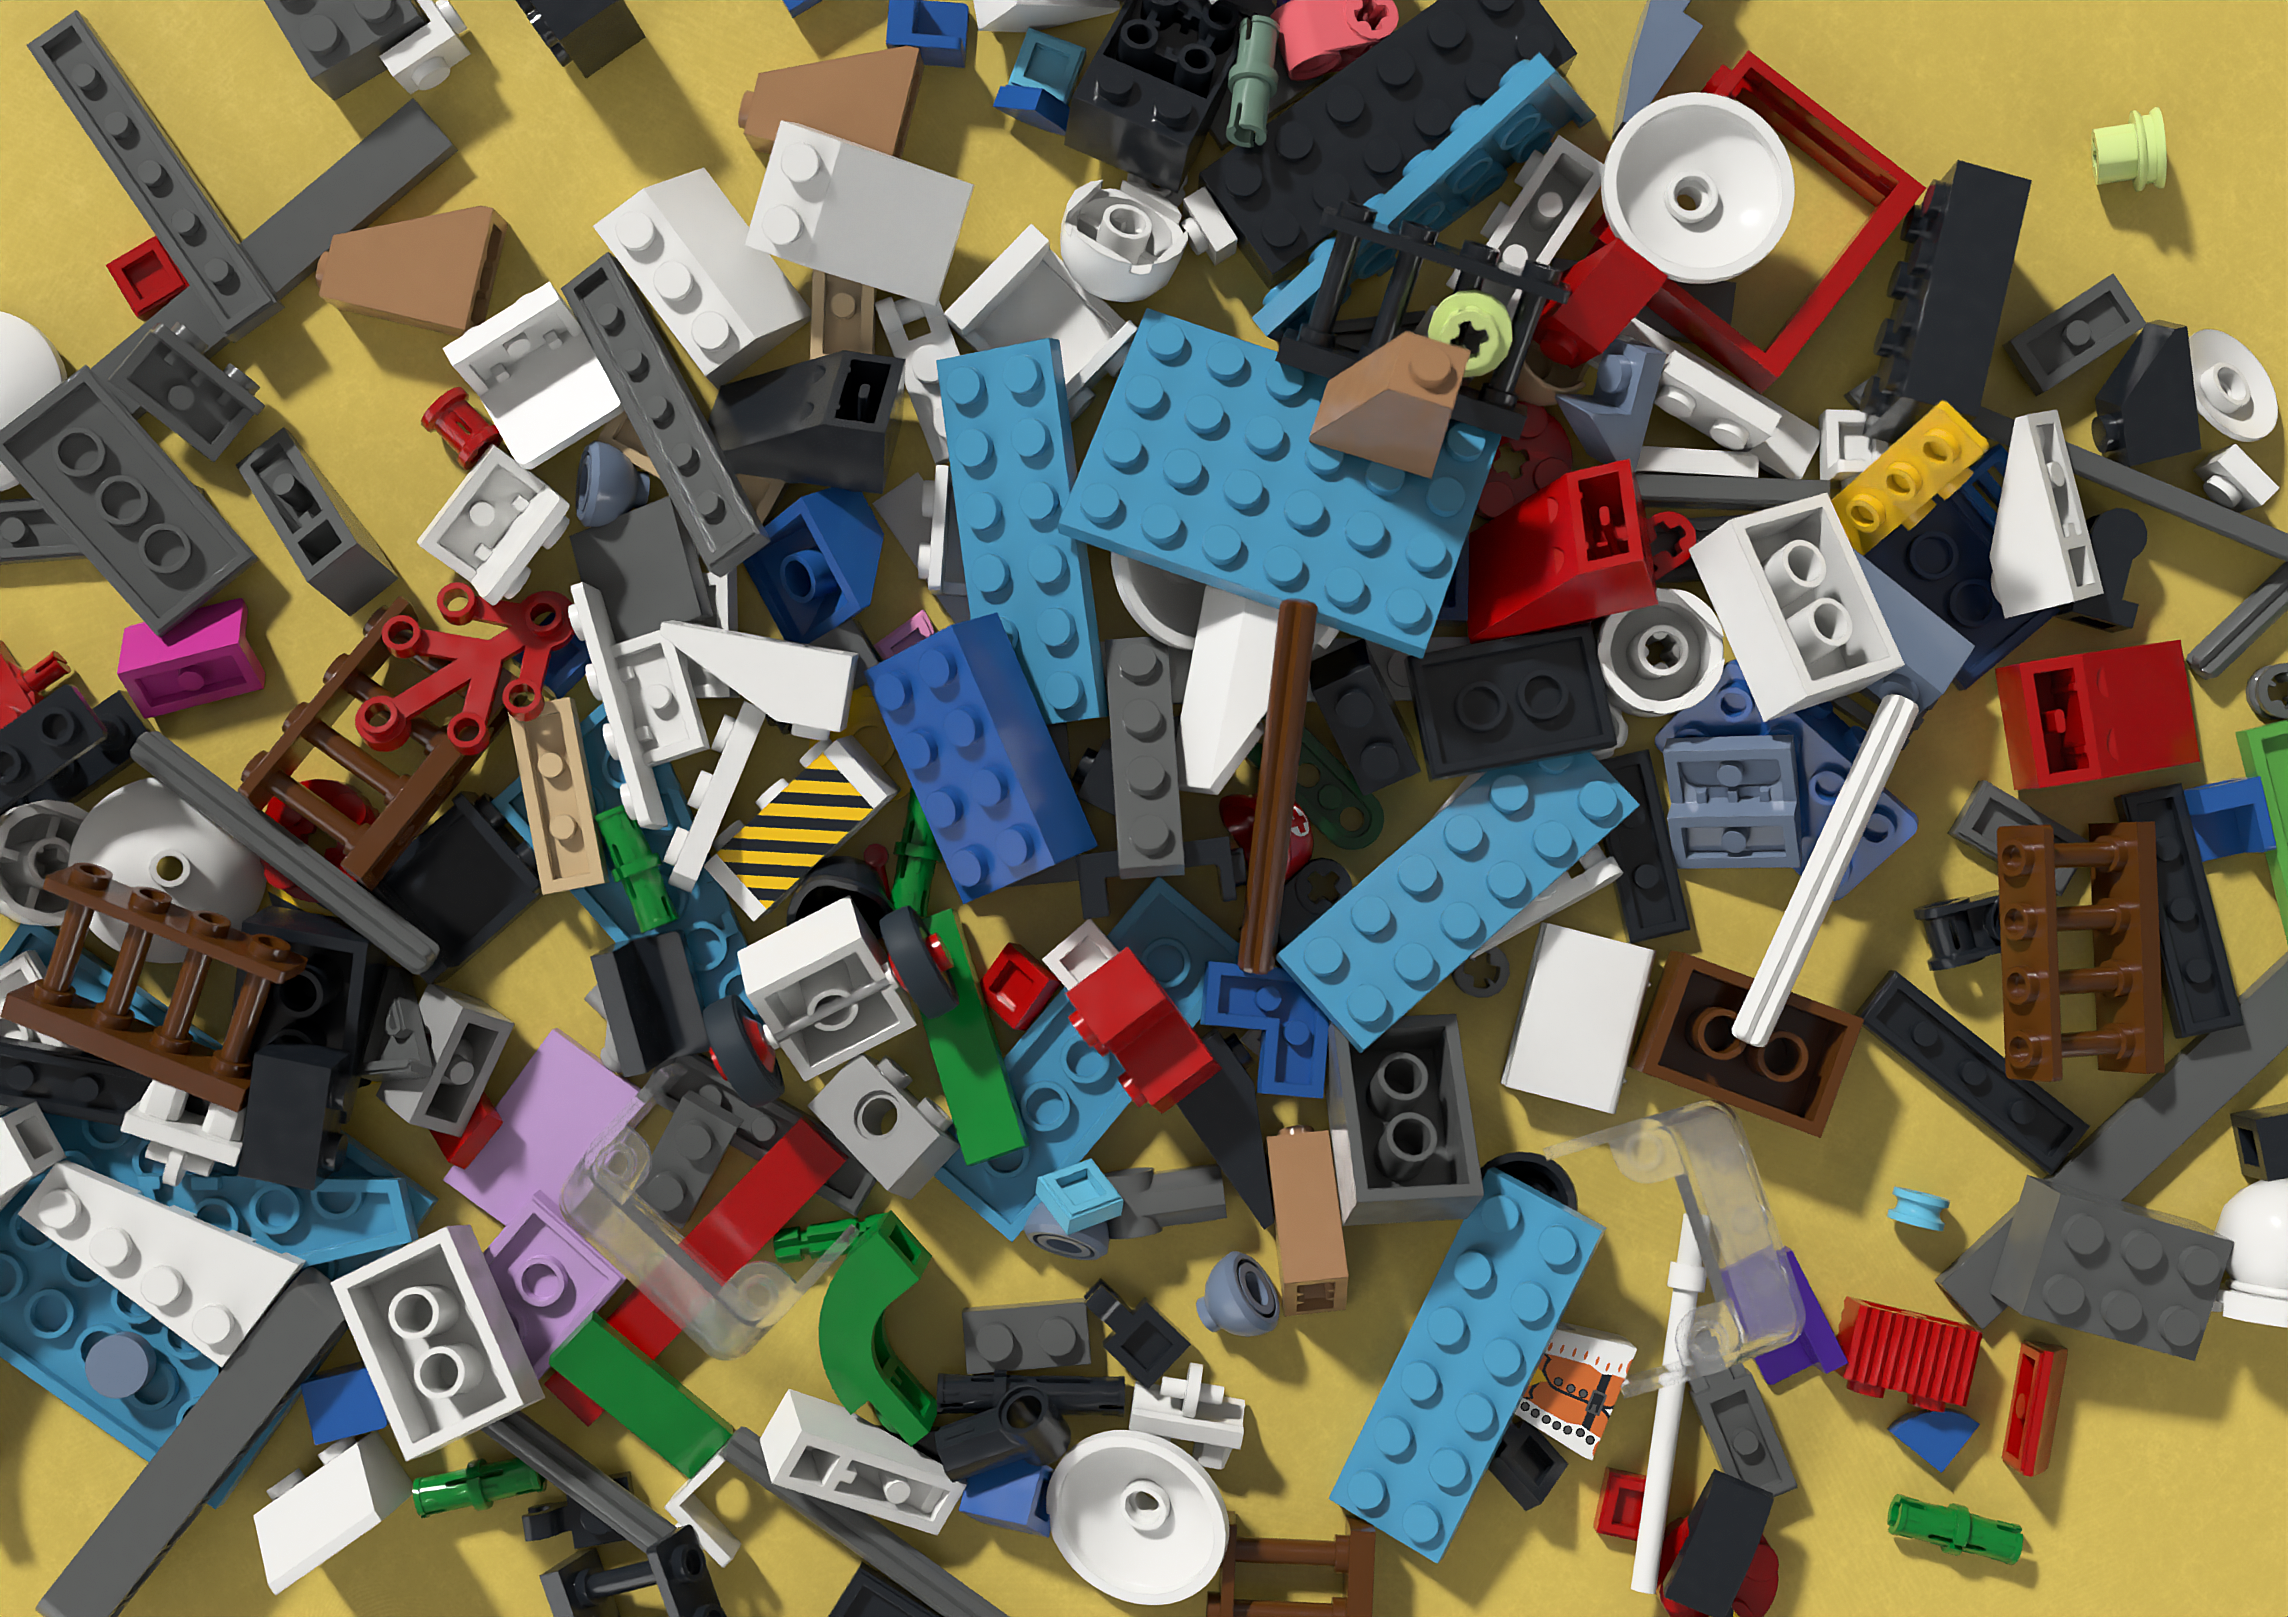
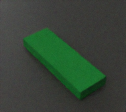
M594 1311L550 1355L548 1364L689 1479L733 1435V1426Z

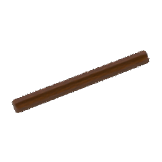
M1296 598L1286 599L1279 605L1237 963L1240 970L1258 975L1268 974L1275 966L1318 610L1316 603Z

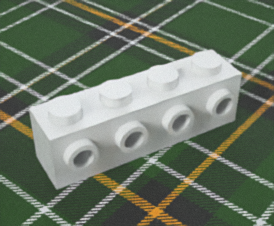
M1558 135L1545 156L1534 150L1514 181L1523 187L1522 191L1511 207L1500 201L1480 234L1489 239L1486 245L1501 251L1498 261L1523 269L1526 260L1549 265L1601 186L1604 164L1560 135ZM1458 269L1454 270L1446 283L1453 290L1461 271ZM1485 279L1481 291L1492 294L1504 304L1512 320L1522 290ZM1431 305L1415 329L1414 334L1429 338V325L1437 307ZM1470 321L1463 345L1471 351L1470 354L1479 352L1480 340L1489 336L1486 329L1475 330ZM1474 376L1463 377L1461 385L1468 386Z

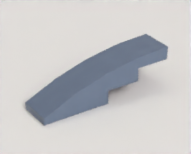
M1647 0L1640 16L1622 75L1612 133L1613 140H1615L1621 129L1636 113L1650 105L1702 29L1703 25L1684 13L1692 0Z

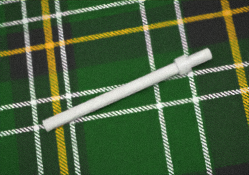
M1688 1213L1683 1214L1677 1262L1670 1261L1667 1286L1672 1287L1673 1292L1631 1583L1632 1590L1647 1594H1656L1697 1297L1698 1292L1705 1293L1708 1268L1702 1266L1709 1217Z

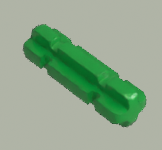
M887 1213L869 1215L862 1222H859L858 1217L809 1224L807 1230H801L800 1226L780 1229L773 1237L776 1259L778 1263L787 1264L803 1261L806 1255H810L812 1260L846 1255L861 1235Z

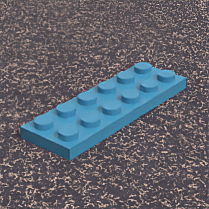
M1044 338L936 360L970 619L998 613L1046 725L1108 717L1109 710L1087 543L1058 533V522L1078 476L1060 340Z
M1591 752L1487 771L1279 952L1275 959L1361 1054L1633 813L1640 804Z
M1161 877L1154 879L1107 935V938L1120 952L1128 946L1143 962L1192 1028L1201 1019L1205 962L1238 963L1240 944ZM1065 986L1003 1059L1030 1146L975 1166H966L960 1147L934 1175L935 1178L1011 1242L1024 1229L1028 1216L1041 1202L1035 1193L1037 1178L1079 1163L1132 1101L1117 1079L1126 1070L1115 1055L1110 1052L1105 1057H1102L1094 1047L1091 1048L1070 1022L1068 1016L1077 1009L1065 993L1069 990ZM952 1123L947 1130L958 1140L954 1124Z
M1495 1167L1488 1169L1482 1181L1484 1196L1468 1218L1463 1220L1328 1498L1437 1564L1444 1558L1607 1228Z

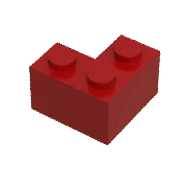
M1128 946L1065 993L1077 1009L1068 1016L1070 1022L1091 1048L1094 1047L1102 1057H1105L1110 1052L1115 1055L1126 1070L1117 1079L1139 1108L1149 1102L1153 1108L1163 1114L1223 1069L1151 971Z

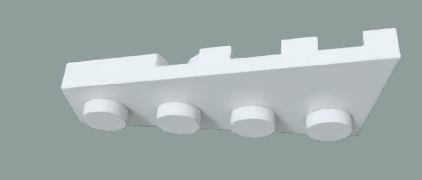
M68 1160L57 1162L18 1213L19 1216L220 1367L227 1365L306 1262V1260L287 1252L280 1254L256 1243V1239L235 1230L226 1231L197 1219V1214L178 1206L172 1205L169 1207L142 1195L140 1190Z

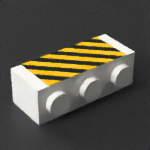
M852 735L837 739L834 742L829 739L820 740L799 761L806 768L790 784L784 778L773 784L755 802L761 811L747 825L737 820L713 841L712 846L718 852L703 866L753 922L771 913L797 889L799 882L805 874L821 859L831 857L901 791V788Z

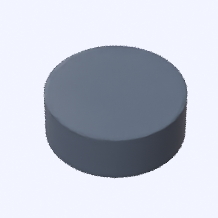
M127 1331L114 1333L98 1341L89 1351L85 1362L86 1376L92 1388L99 1394L114 1399L128 1397L143 1389L151 1381L156 1370V1355L151 1344L141 1335Z

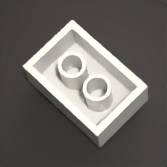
M1828 493L1730 519L1689 549L1764 722L1861 691L1905 665Z
M471 1225L446 1226L330 1282L406 1461L435 1452L545 1398Z

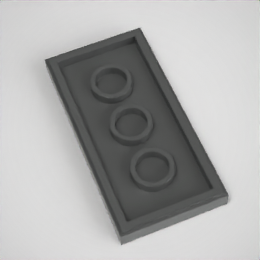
M87 365L83 366L0 430V461L159 638L166 635L260 560Z

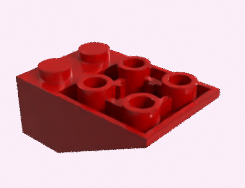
M1630 458L1564 474L1467 535L1461 549L1468 635L1471 644L1659 604L1645 504Z
M2181 640L2081 653L1995 668L2014 790L2052 787L2201 762Z

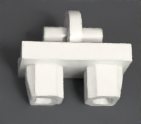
M153 1079L142 1099L126 1112L120 1131L151 1140L147 1147L145 1158L166 1164L162 1179L163 1183L175 1187L178 1186L186 1170L208 1177L215 1161L235 1167L241 1157L247 1107L236 1113L211 1102L205 1117L184 1110L189 1093Z
M1190 1362L1186 1380L1163 1376L1161 1385L1153 1384L1149 1389L1141 1382L1135 1381L1129 1430L1152 1434L1169 1442L1171 1438L1194 1441L1192 1457L1201 1466L1223 1469L1232 1448L1241 1449L1244 1434L1243 1416L1245 1400L1223 1396V1386L1201 1383L1203 1364Z

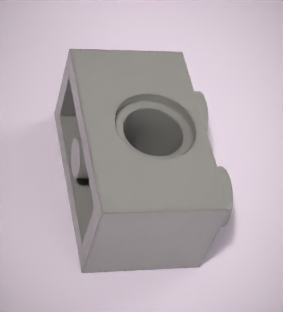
M436 984L427 985L418 1005L433 1067L431 1076L382 1081L376 1096L409 1124L461 1137L512 1031L514 1023L480 998Z
M861 1053L849 1060L809 1103L808 1107L888 1192L911 1200L960 1148L959 1141L947 1130L953 1121L930 1098L925 1097L920 1102L906 1088L913 1081L912 1078L889 1056L885 1055L878 1061L865 1053ZM896 1107V1124L892 1130L883 1135L881 1131L882 1119L890 1109Z

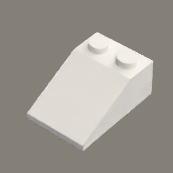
M781 120L745 246L815 270L937 306L975 185L802 124Z

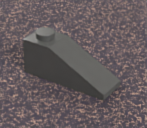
M285 427L236 464V467L306 581L348 616H352L399 579L375 540Z

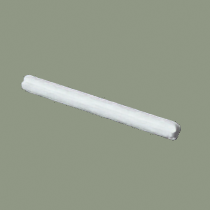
M1896 694L1886 695L1879 705L1732 1027V1034L1741 1041L1756 1047H1764L1769 1041L1919 712L1918 705L1903 696Z

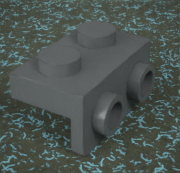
M178 321L171 329L161 322L155 323L107 381L202 455L215 462L252 416H258L264 409L265 405L254 397L260 386L230 363L223 371L202 355L209 346Z

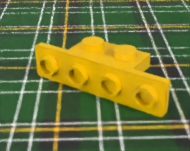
M1939 402L1831 500L1852 548L1862 556L1900 524L1908 531L1917 525L1937 505L1931 499L1935 494L1938 493L1944 500L1949 498L1973 475L1974 472L1968 466L1989 448V443L1948 402Z

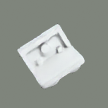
M550 281L537 290L525 294L516 303L481 325L469 329L463 336L443 348L452 366L480 397L515 461L524 469L535 468L624 411L574 313Z
M491 443L416 542L420 547L470 581L479 595L494 606L503 596L509 600L520 591L531 573V569L526 565L541 546L545 549L551 548L562 536L569 524V518L565 514L570 504L552 487L528 469L522 468L513 458Z

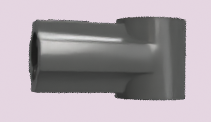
M1218 1163L1156 1172L1153 1167H1139L1104 1173L1109 1182L1124 1199L1121 1215L1107 1220L1109 1239L1144 1237L1159 1233L1163 1230L1162 1227L1227 1218L1221 1168Z

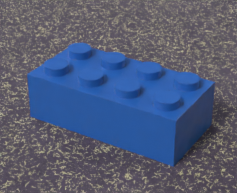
M997 612L950 625L863 672L963 904L1009 886L1098 846Z

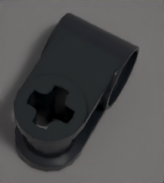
M1323 857L1312 859L1284 884L1276 956L1352 890L1349 874L1335 860ZM1331 870L1339 876L1333 884L1338 892L1336 898L1332 901L1324 896L1319 897L1316 901L1310 899L1308 894L1313 887L1308 880L1309 875L1314 871L1322 876L1329 874ZM1275 959V965L1278 968H1283Z
M1999 890L1970 897L1943 900L1913 910L1916 920L1923 921L1932 957L1927 960L1929 971L1964 966L1980 961L1986 956L2001 953L2000 926L1998 923V915L2000 913Z

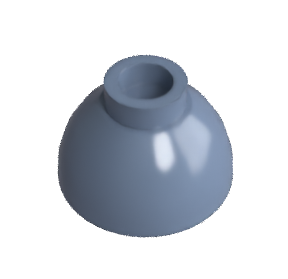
M596 440L588 444L584 448L580 459L575 496L576 514L583 526H604L614 521L618 516L630 512L633 508L638 509L645 506L648 501L650 488L648 472L637 471L631 460L612 445Z
M1042 1201L1028 1216L1023 1229L1028 1239L1034 1245L1063 1257L1078 1260H1096L1108 1252L1110 1239L1107 1221L1067 1235Z
M1238 1251L1230 1252L1214 1266L1205 1284V1295L1196 1302L1199 1318L1211 1332L1224 1329L1233 1335L1250 1337L1268 1333L1274 1330L1278 1324L1280 1307L1273 1283L1256 1260Z

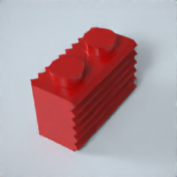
M1847 1296L1845 1298L1836 1339L1848 1363L1833 1371L1847 1379V1389L1876 1398H1884L1885 1389L1908 1393L1907 1403L1935 1412H1945L1946 1403L1962 1407L1967 1406L1983 1335L1981 1331L1957 1321Z

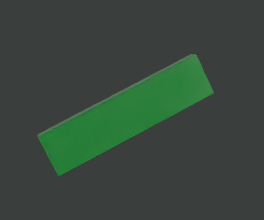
M950 908L922 918L931 935L936 932L940 935L950 953L954 967L950 968L949 971L958 992L959 1005L944 1015L933 1019H928L920 1009L919 1012L966 1166H975L1029 1147L1030 1144L958 911Z

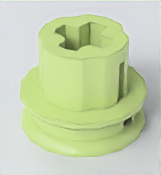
M2159 107L2153 108L2149 115L2143 116L2136 110L2130 111L2128 124L2092 129L2091 158L2096 185L2132 180L2135 192L2142 191L2146 184L2151 183L2158 189L2164 188L2167 172V152L2164 122Z
M1476 289L1458 291L1445 298L1434 311L1428 329V337L1454 345L1451 339L1459 335L1460 323L1471 321L1475 330L1486 329L1489 336L1480 340L1479 352L1469 355L1463 377L1482 376L1497 368L1507 356L1512 342V321L1504 304L1492 294ZM1456 345L1457 347L1467 349L1465 345Z

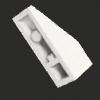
M2057 409L2027 414L2015 418L1989 557L1993 569L1991 575L1992 591L1997 601L2002 605L2005 618L2104 593Z
M675 620L661 622L660 636L774 720L791 723L792 735L816 740H829L830 731L841 732L847 728L859 653Z
M788 1389L760 1438V1444L772 1484L934 1535H938L967 1486L965 1479L952 1483L945 1474L942 1464L910 1447L857 1414L853 1413L850 1415L845 1407L792 1389Z

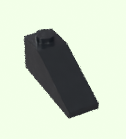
M1214 1028L1200 1039L1223 1069L1176 1104L1265 1230L1274 1223L1254 1082L1246 1069L1255 1064V1061L1235 1033L1224 1039L1218 1029Z

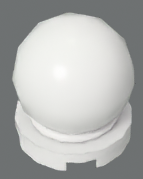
M2288 1178L2269 1182L2259 1180L2241 1189L2224 1205L2216 1225L2215 1232L2234 1241L2225 1268L2230 1278L2225 1283H2220L2211 1311H2223V1316L2288 1328Z

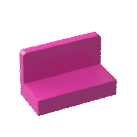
M242 598L198 608L162 638H159L145 622L131 625L124 629L117 675L144 719L264 689L265 671L245 637L248 607Z

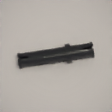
M994 1370V1375L938 1373L937 1414H979L996 1408L1000 1399L1010 1389L1029 1383L1041 1387L1061 1415L1124 1417L1125 1376L1007 1375V1370Z

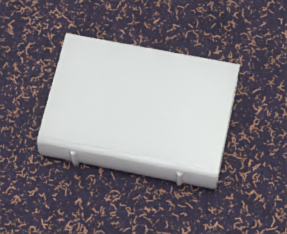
M1541 922L1500 1083L1505 1084L1509 1088L1616 1114L1622 1086L1624 1083H1627L1625 1074L1647 987L1651 986L1649 979L1656 951Z

